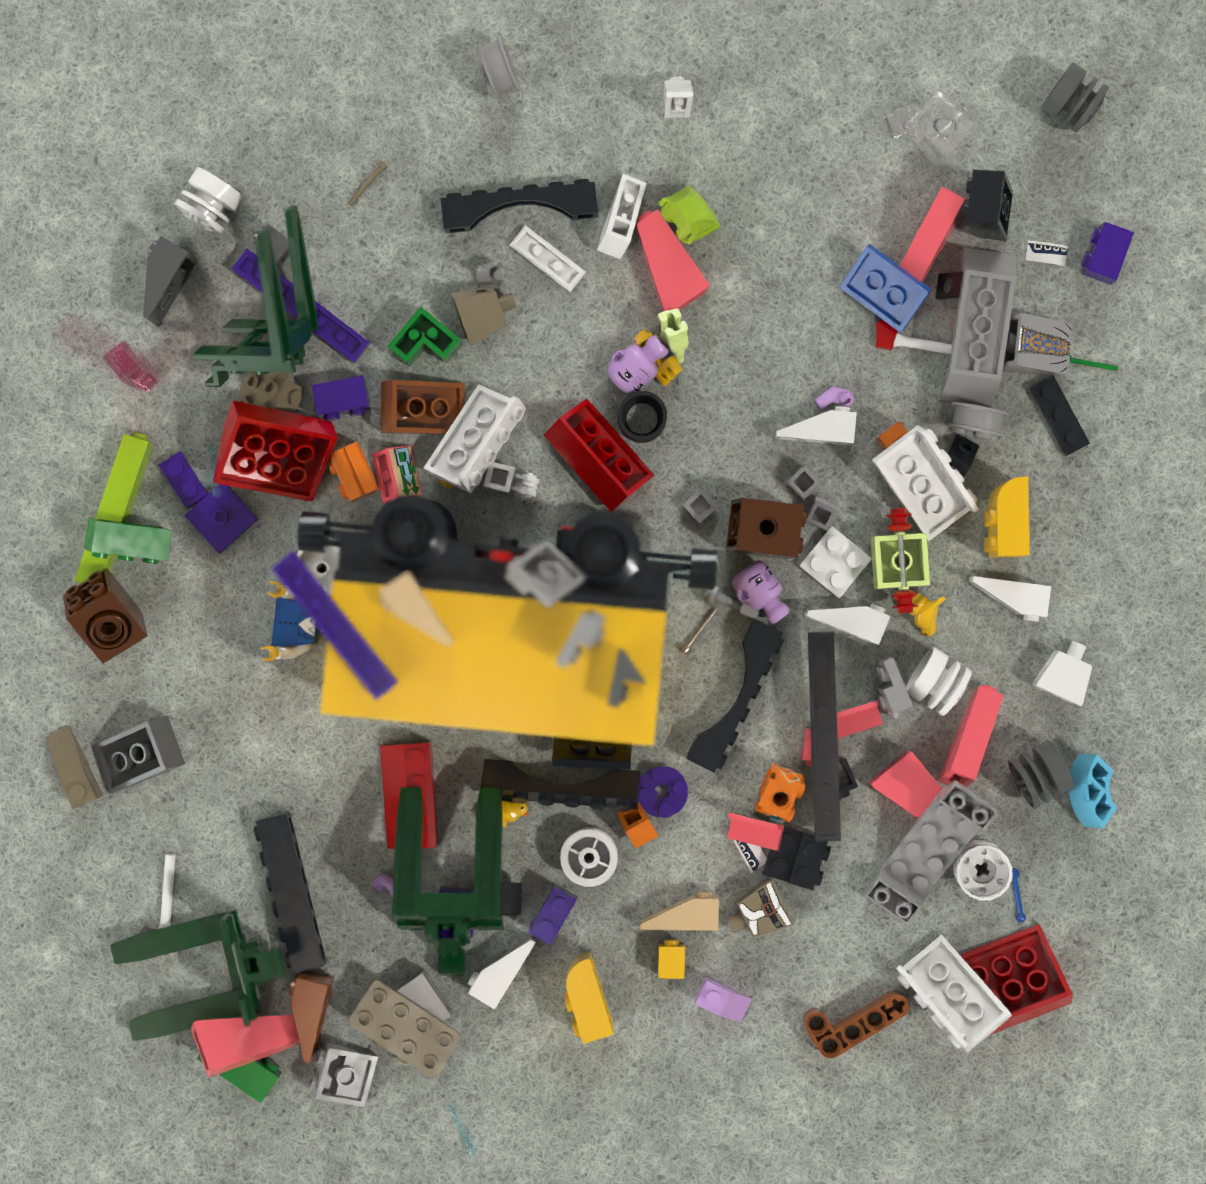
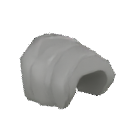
M491 261L487 264L473 267L478 288L492 286L493 289H498L501 286L506 271L498 261Z

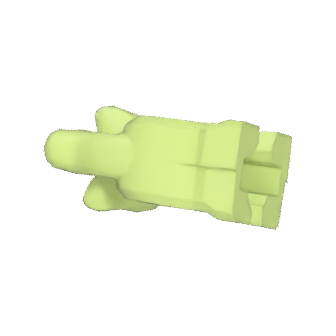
M679 309L666 310L658 314L661 322L659 338L663 340L672 353H675V359L681 364L684 362L685 349L689 345L688 326L685 321L680 322L682 315Z

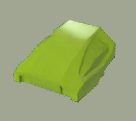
M691 186L685 187L672 196L662 198L658 203L662 207L661 215L664 220L677 225L676 235L683 243L690 245L695 241L702 240L721 227L714 212L702 196Z

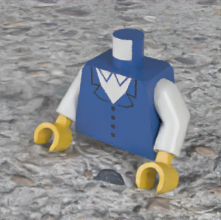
M270 581L269 583L277 587L274 593L266 592L267 595L276 598L271 646H262L260 648L267 649L270 653L268 658H261V660L266 662L273 661L274 659H293L308 652L312 644H317L318 634L323 633L285 586L279 582Z

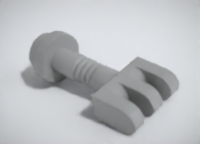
M716 585L713 590L706 591L703 599L708 601V605L712 606L715 601L751 618H755L760 614V610L752 609L747 604L720 593V587Z

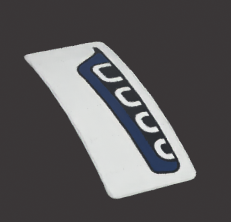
M1028 240L1026 261L1065 266L1068 246Z
M734 840L751 873L765 864L767 858L760 846Z

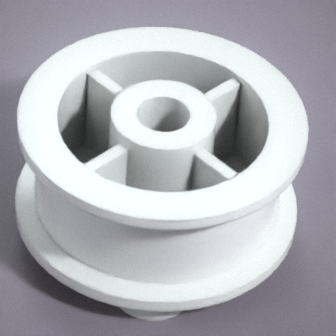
M584 827L575 830L566 838L561 849L560 861L565 875L572 882L580 886L593 887L606 882L613 875L617 867L618 853L615 842L605 831L595 827ZM591 853L594 855V859L587 861L584 855Z

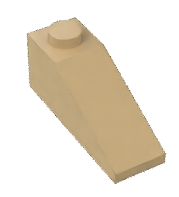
M411 572L405 573L379 590L382 594L379 600L387 612L392 610L396 616L448 647L455 643Z
M699 891L697 896H690L641 920L640 930L718 931L719 898L718 896H713V892Z

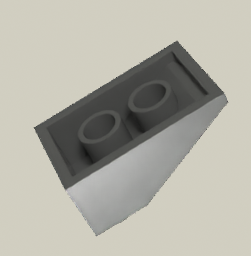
M160 236L158 241L155 240L148 250L150 255L147 258L143 317L157 327L161 325L198 262L188 251Z
M168 716L147 720L92 746L109 794L159 776L185 764Z

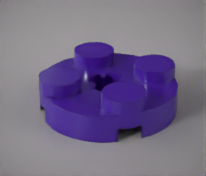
M656 766L642 774L639 802L645 812L654 817L668 818L677 814L684 807L688 798V786L679 771L669 766ZM662 784L667 785L669 796L667 798L663 796V799L657 798L658 792L655 788L658 785L662 787Z

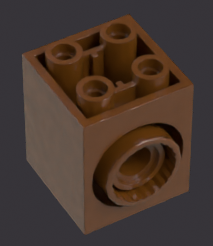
M743 497L731 500L725 552L782 559L798 558V553H801L803 549V538H800L801 527H804L806 523V512H803L804 505ZM760 523H761V524L763 525V527H764V532H763V534L761 533V531H760V529H759Z
M108 568L101 572L96 571L92 573L86 581L80 585L71 586L63 595L66 620L102 664L147 637L142 611Z

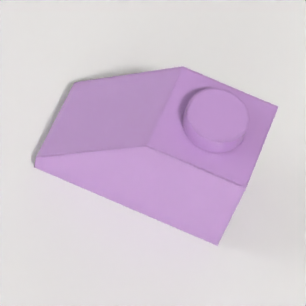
M705 976L694 1000L696 1005L718 1016L741 1022L752 998Z

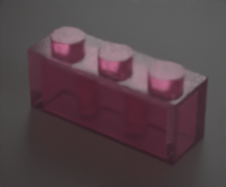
M122 341L103 356L121 381L141 392L143 389L148 391L157 384L156 379L160 377V374L143 352L128 342Z

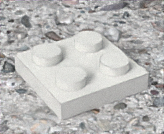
M831 526L799 567L839 599L872 558Z

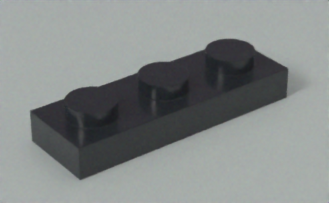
M1054 375L1029 388L1065 456L1090 444Z

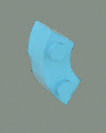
M1097 754L1077 755L1070 770L1075 788L1069 792V797L1074 813L1084 827L1104 828L1117 809L1109 792L1110 779L1114 771Z

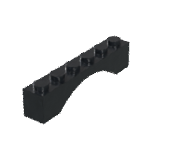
M578 179L574 181V184L566 185L563 182H551L548 184V187L539 188L536 184L523 186V189L520 190L503 187L497 189V192L487 193L486 190H476L472 192V195L462 196L461 193H449L446 195V198H440L445 234L472 231L482 220L491 214L519 205L547 207L566 215L572 220L598 217L595 181L589 182V179Z
M753 619L742 641L745 653V674L739 696L730 711L718 723L696 735L685 757L687 760L715 773L717 768L722 769L727 759V755L724 752L728 745L733 746L739 734L735 730L739 722H745L750 712L747 705L751 698L754 700L757 698L762 687L758 683L762 675H768L773 665L769 660L773 652L778 653L784 643V639L781 638L783 632L757 619Z
M484 759L480 788H500L501 800H512L520 804L533 801L545 806L559 803L571 808L584 805L597 810L610 807L628 812L632 809L638 810L641 776L638 770L613 769L603 776L587 782L555 784L531 777L517 768L511 761Z

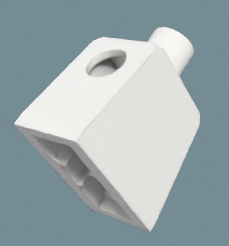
M1072 641L1067 653L1053 651L1031 686L1075 706H1082L1092 670V665L1081 661L1087 647Z

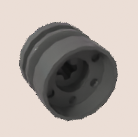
M1072 62L1040 108L1052 117L1057 116L1064 109L1067 114L1062 124L1066 126L1074 116L1077 120L1071 130L1077 133L1081 127L1090 122L1104 102L1109 86L1103 84L1097 92H1094L1093 88L1098 79L1095 77L1087 85H1084L1082 82L1087 71Z
M1048 740L1032 748L1034 761L1026 753L1020 754L1021 763L1015 757L1008 760L1009 769L1012 774L1011 777L1018 792L1033 809L1041 806L1040 799L1044 803L1050 802L1049 788L1058 797L1075 788L1073 778L1065 761L1056 747Z

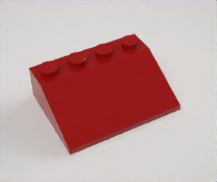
M232 400L224 423L213 482L313 502L338 438L332 421Z
M1040 924L960 954L1012 1015L990 1035L1072 1004L1073 993Z

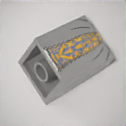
M1024 313L1011 315L1003 371L1043 376L1068 375L1070 348L1073 339V323Z

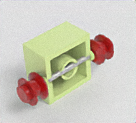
M906 508L890 509L891 514L885 516L891 518V524L886 528L895 532L894 535L870 538L874 589L898 588V590H901L891 595V597L897 599V605L893 606L892 609L897 608L898 613H913V607H918V605L913 604L912 598L917 596V593L907 589L909 587L930 585L927 534H905V532H902L909 530L913 526L907 523V517L912 515V513H906Z

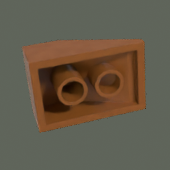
M410 380L382 381L381 433L445 435L465 405V383Z
M303 971L299 976H296L295 980L291 982L288 996H292L291 1008L303 1059L306 1063L312 1061L318 1050L334 981L332 976L311 971Z

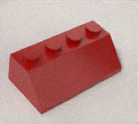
M585 399L561 416L543 434L610 512H613L655 476L588 399Z
M432 742L380 745L387 849H395L397 808L402 787H420L422 789L424 812L422 849L437 848L439 838Z

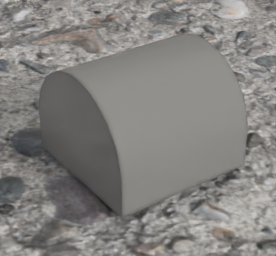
M806 464L802 465L786 481L803 500L822 483Z
M815 496L806 514V521L828 531L840 506Z

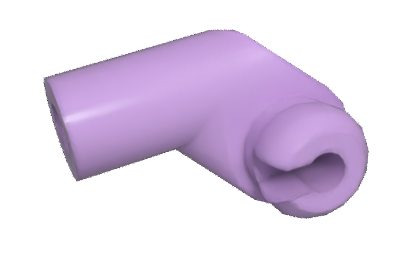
M831 387L814 399V402L820 410L831 403L848 407L853 404L854 396L847 389Z
M385 873L378 874V877L372 880L374 887L377 891H382L386 887L393 898V878Z

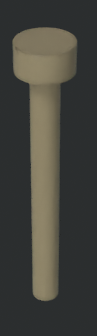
M380 160L377 163L378 167L347 202L350 206L353 205L382 169L385 171L388 168L384 162Z
M713 607L686 645L682 644L679 648L688 655L691 651L689 649L718 611L715 607Z

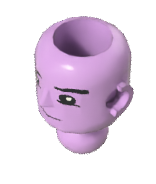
M657 335L651 336L643 348L633 344L626 347L623 351H617L608 364L607 373L613 383L625 394L629 395L640 391L657 375L658 367L655 361L665 357L668 354L669 348Z
M755 561L732 579V587L737 593L739 601L755 610L762 608L766 613V619L769 623L775 624L789 614L788 606L777 598L782 593L783 586L765 562Z

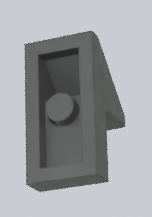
M619 648L608 705L619 707L620 701L626 702L629 685H624V680L647 684L625 650Z

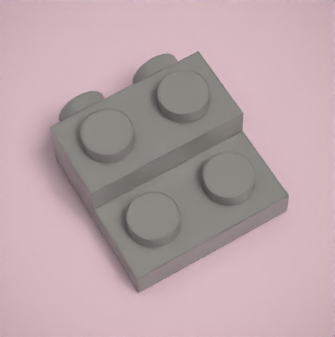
M545 540L538 546L532 545L523 557H515L507 565L506 568L509 571L505 576L524 596L532 592L547 608L552 607L580 586L586 578L548 540Z
M592 609L589 614L583 611L556 664L563 668H566L568 663L574 665L582 651L581 648L577 647L578 644L590 648L592 643L597 646L605 633V629L601 628L606 617Z
M885 657L878 660L879 666L875 668L879 680L886 683L885 686L877 688L879 694L875 696L879 702L880 709H884L890 718L893 717L894 719L908 714L907 709L913 707V704L894 658Z
M324 1042L323 1049L318 1048L316 1052L315 1063L318 1064L316 1074L312 1073L310 1075L308 1089L311 1090L313 1097L318 1100L365 1107L378 1056L374 1053L352 1050L349 1046Z

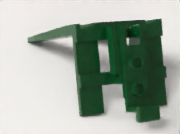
M291 205L285 210L298 320H287L270 230L262 229L257 233L256 237L267 320L231 319L222 327L223 333H249L236 346L202 345L192 354L193 360H217L211 366L213 375L205 381L207 387H221L229 379L228 371L232 374H242L250 371L258 375L270 372H296L295 365H302L304 363L303 358L306 356L304 345L312 337L311 331H317L319 327L297 205ZM266 333H269L270 342H259Z
M402 787L400 789L396 817L392 916L393 919L397 920V927L401 930H424L427 942L433 943L437 950L439 975L463 976L465 974L464 946L470 944V930H504V921L501 913L503 825L500 788L490 787L479 789L475 829L474 891L472 893H422L421 872L424 819L422 789L420 787ZM443 930H454V938H442Z
M237 909L136 934L111 944L114 963L122 964L142 961L222 941L233 990L162 1008L131 1019L129 1027L132 1039L137 1041L157 1038L189 1030L193 1022L198 1020L229 1019L242 1016L244 1026H250L252 1021L257 1019V1013L261 1011L256 985L266 983L269 978L283 976L286 972L280 948L267 950L269 947L268 941L262 943L261 935L251 937L246 942Z

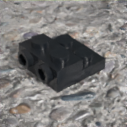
M784 826L779 850L769 849L762 874L813 891L815 885L820 886L824 871H821L820 867L822 860H828L831 846L827 845L828 841H815V836Z

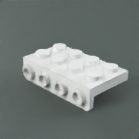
M478 384L423 469L428 474L471 494L475 487L480 484L482 476L489 465L495 461L502 445L508 441L510 433L517 422L522 419L526 410L525 406L515 396L509 398Z
M917 425L872 459V461L903 507L906 508L907 513H912L910 517L920 532L926 533L927 540L930 541L971 510L974 513L979 509L975 504L978 500L970 489L966 490L962 483L965 480L957 469L953 470L949 465L951 462L949 455L943 449L939 450L935 444L938 442L935 434L930 429L925 430Z
M940 935L903 967L899 965L896 968L900 974L897 976V979L906 989L911 987L916 992L914 999L923 1009L928 1006L933 1012L931 1019L940 1029L945 1026L951 1033L948 1039L957 1049L962 1047L968 1053L1012 1016L943 935Z

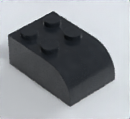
M973 169L972 178L968 177L966 193L970 195L969 203H965L963 207V219H966V225L969 226L976 237L1007 242L1013 189L1005 171Z

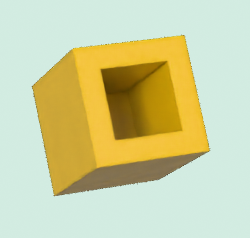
M664 939V943H658V978L684 979L685 945L679 944L680 940Z

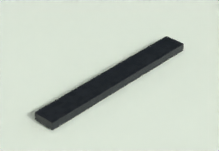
M834 631L807 632L815 841H841Z

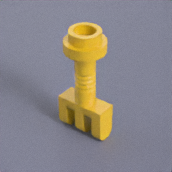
M646 329L641 331L634 337L635 344L644 347L647 340L653 334L647 332ZM674 356L667 359L663 357L655 361L658 366V372L655 377L663 386H667L676 377V374L682 371L681 365Z

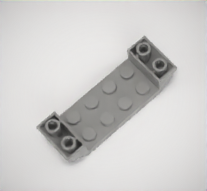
M963 247L959 272H963L949 368L948 373L943 375L939 401L975 404L991 408L1003 371L1017 280L1015 255Z
M954 780L939 791L885 859L864 896L908 925L922 908L926 894L978 830L985 831L998 815L999 810Z

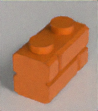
M354 442L331 453V461L328 462V467L332 475H338L342 483L338 485V489L344 500L348 498L351 503H354L380 491L358 442Z

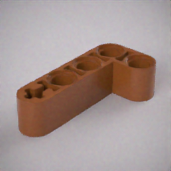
M892 990L832 1026L822 1010L818 1008L806 1011L803 1016V1023L820 1053L824 1057L832 1059L904 1017L908 1013L909 1002L901 992ZM897 999L899 1001L900 1007L898 1009L893 1007L892 1000ZM881 1006H884L887 1009V1012L889 1013L888 1016H886L885 1012L880 1008ZM871 1012H879L880 1018L877 1022L869 1023L867 1021V1017ZM814 1016H819L822 1018L821 1025L816 1028L809 1026L810 1019ZM850 1025L858 1027V1031L854 1036L845 1035V1030ZM826 1039H834L836 1041L835 1046L830 1050L822 1048Z

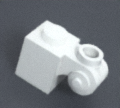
M493 462L488 467L484 488L508 495L511 494V491L518 492L522 498L527 499V497H536L537 485L540 483V479L527 472V475L516 474L517 470L515 467Z

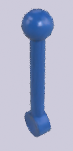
M1013 868L1012 880L1018 912L1016 920L1024 922L1026 915L1022 910L1018 885L1020 872L1018 869Z

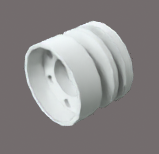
M196 167L188 180L196 192L193 194L182 190L180 194L189 203L187 204L182 200L176 199L173 205L194 224L205 230L221 234L224 228L215 220L218 219L228 224L229 219L221 212L222 209L225 208L235 212L244 197L218 177L202 168Z
M932 647L914 670L907 682L906 690L908 695L918 701H921L930 694L927 707L933 709L938 704L936 712L944 716L957 704L964 694L972 670L964 667L959 671L961 663L955 661L948 669L945 668L949 656L939 649Z
M986 840L970 841L953 861L954 876L962 890L970 897L978 900H992L1001 896L1009 888L1012 880V866L1008 857L994 843ZM984 863L987 870L985 872L980 871L977 874L976 864L982 865Z

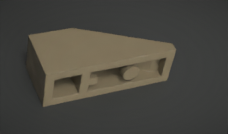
M71 726L46 737L61 786L72 809L81 807L103 796Z

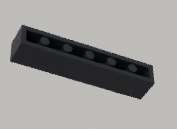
M287 812L256 821L257 826H254V834L257 842L261 841L263 851L260 852V859L263 867L267 866L269 877H266V883L269 892H273L275 898L272 907L275 917H279L281 927L278 929L279 937L282 943H286L287 952L285 953L286 965L288 968H292L293 974L323 967L327 961L291 814Z

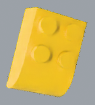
M1017 477L998 485L989 496L987 511H984L983 514L984 527H988V537L984 538V551L988 553V558H1020L1030 556L1028 477Z
M584 952L578 955L568 968L567 992L564 997L568 1012H573L575 1016L572 1023L576 1038L581 1037L583 1044L614 1035L613 1022L591 952Z

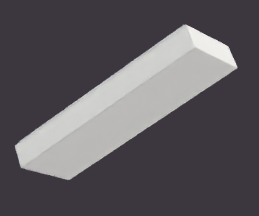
M526 225L510 244L512 249L569 293L573 291L586 274V271Z

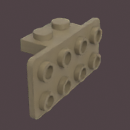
M248 371L237 401L296 414L305 388L289 381L292 372H270L258 375L255 372Z
M375 980L349 1018V1024L371 1038L376 1046L381 1049L386 1048L394 1054L396 1059L405 1064L409 1063L430 1078L437 1077L461 1040V1034L381 980Z

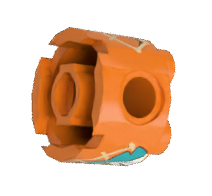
M772 763L758 792L760 801H755L753 810L781 822L787 821L790 823L796 809L794 808L795 799H800L805 790V778L800 773ZM784 792L783 795H777L776 793Z

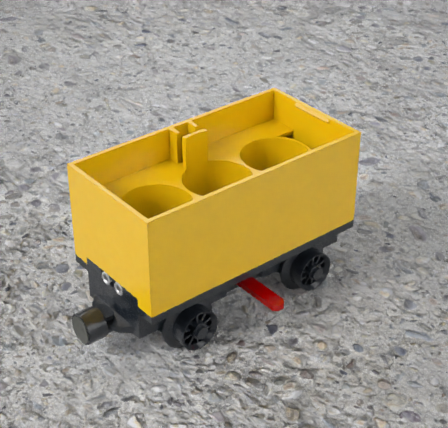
M416 495L398 496L382 506L375 515L373 525L330 522L329 513L303 511L299 518L297 531L299 551L326 553L328 546L340 547L338 569H334L331 597L399 681L398 684L376 700L327 639L320 714L653 746L669 573L689 570L688 575L673 573L672 579L688 580V588L713 590L717 578V550L691 548L690 556L640 551L639 539L633 528L623 519L607 513L589 515L578 521L574 527H558V529L562 530H557L556 549L580 570L586 578L580 586L552 607L547 608L532 592L524 596L505 578L509 571L506 568L507 565L515 557H523L528 548H518L519 540L500 538L499 546L460 542L457 537L456 522L450 511L439 502ZM330 527L368 530L369 532L330 530ZM329 537L334 538V539L339 540V541L329 540ZM647 558H660L690 562L689 564L664 561L647 560ZM411 572L455 643L448 647L396 616L392 610L387 612L379 600V597L382 596L379 590L405 573ZM592 609L605 616L606 619L601 628L605 629V633L597 646L592 643L590 648L578 644L577 647L581 648L582 651L574 665L568 663L566 668H563L556 664L583 611L589 614ZM619 648L625 650L647 684L624 680V685H629L626 702L620 701L619 707L608 705Z

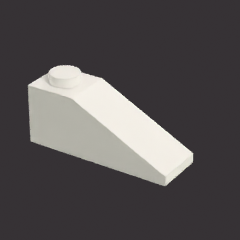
M671 77L669 80L664 81V118L690 117L693 101L691 81L684 80L683 77Z
M622 174L601 233L597 251L621 260L630 244L647 183Z
M837 406L835 410L824 412L776 431L774 439L851 446L854 444L857 412H850L849 407Z
M976 576L969 577V583L1015 614L1024 615L1023 620L1039 622V617L1048 616L1051 586Z
M871 604L870 608L863 606L806 611L804 615L874 645H879L890 619L889 615L884 614L886 609Z
M533 936L485 965L480 973L475 970L467 983L471 986L468 994L495 1010L535 945L536 938Z

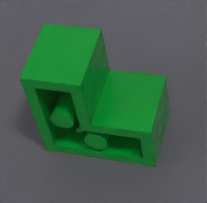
M420 306L388 344V348L411 367L426 348L447 364L463 343L460 338Z

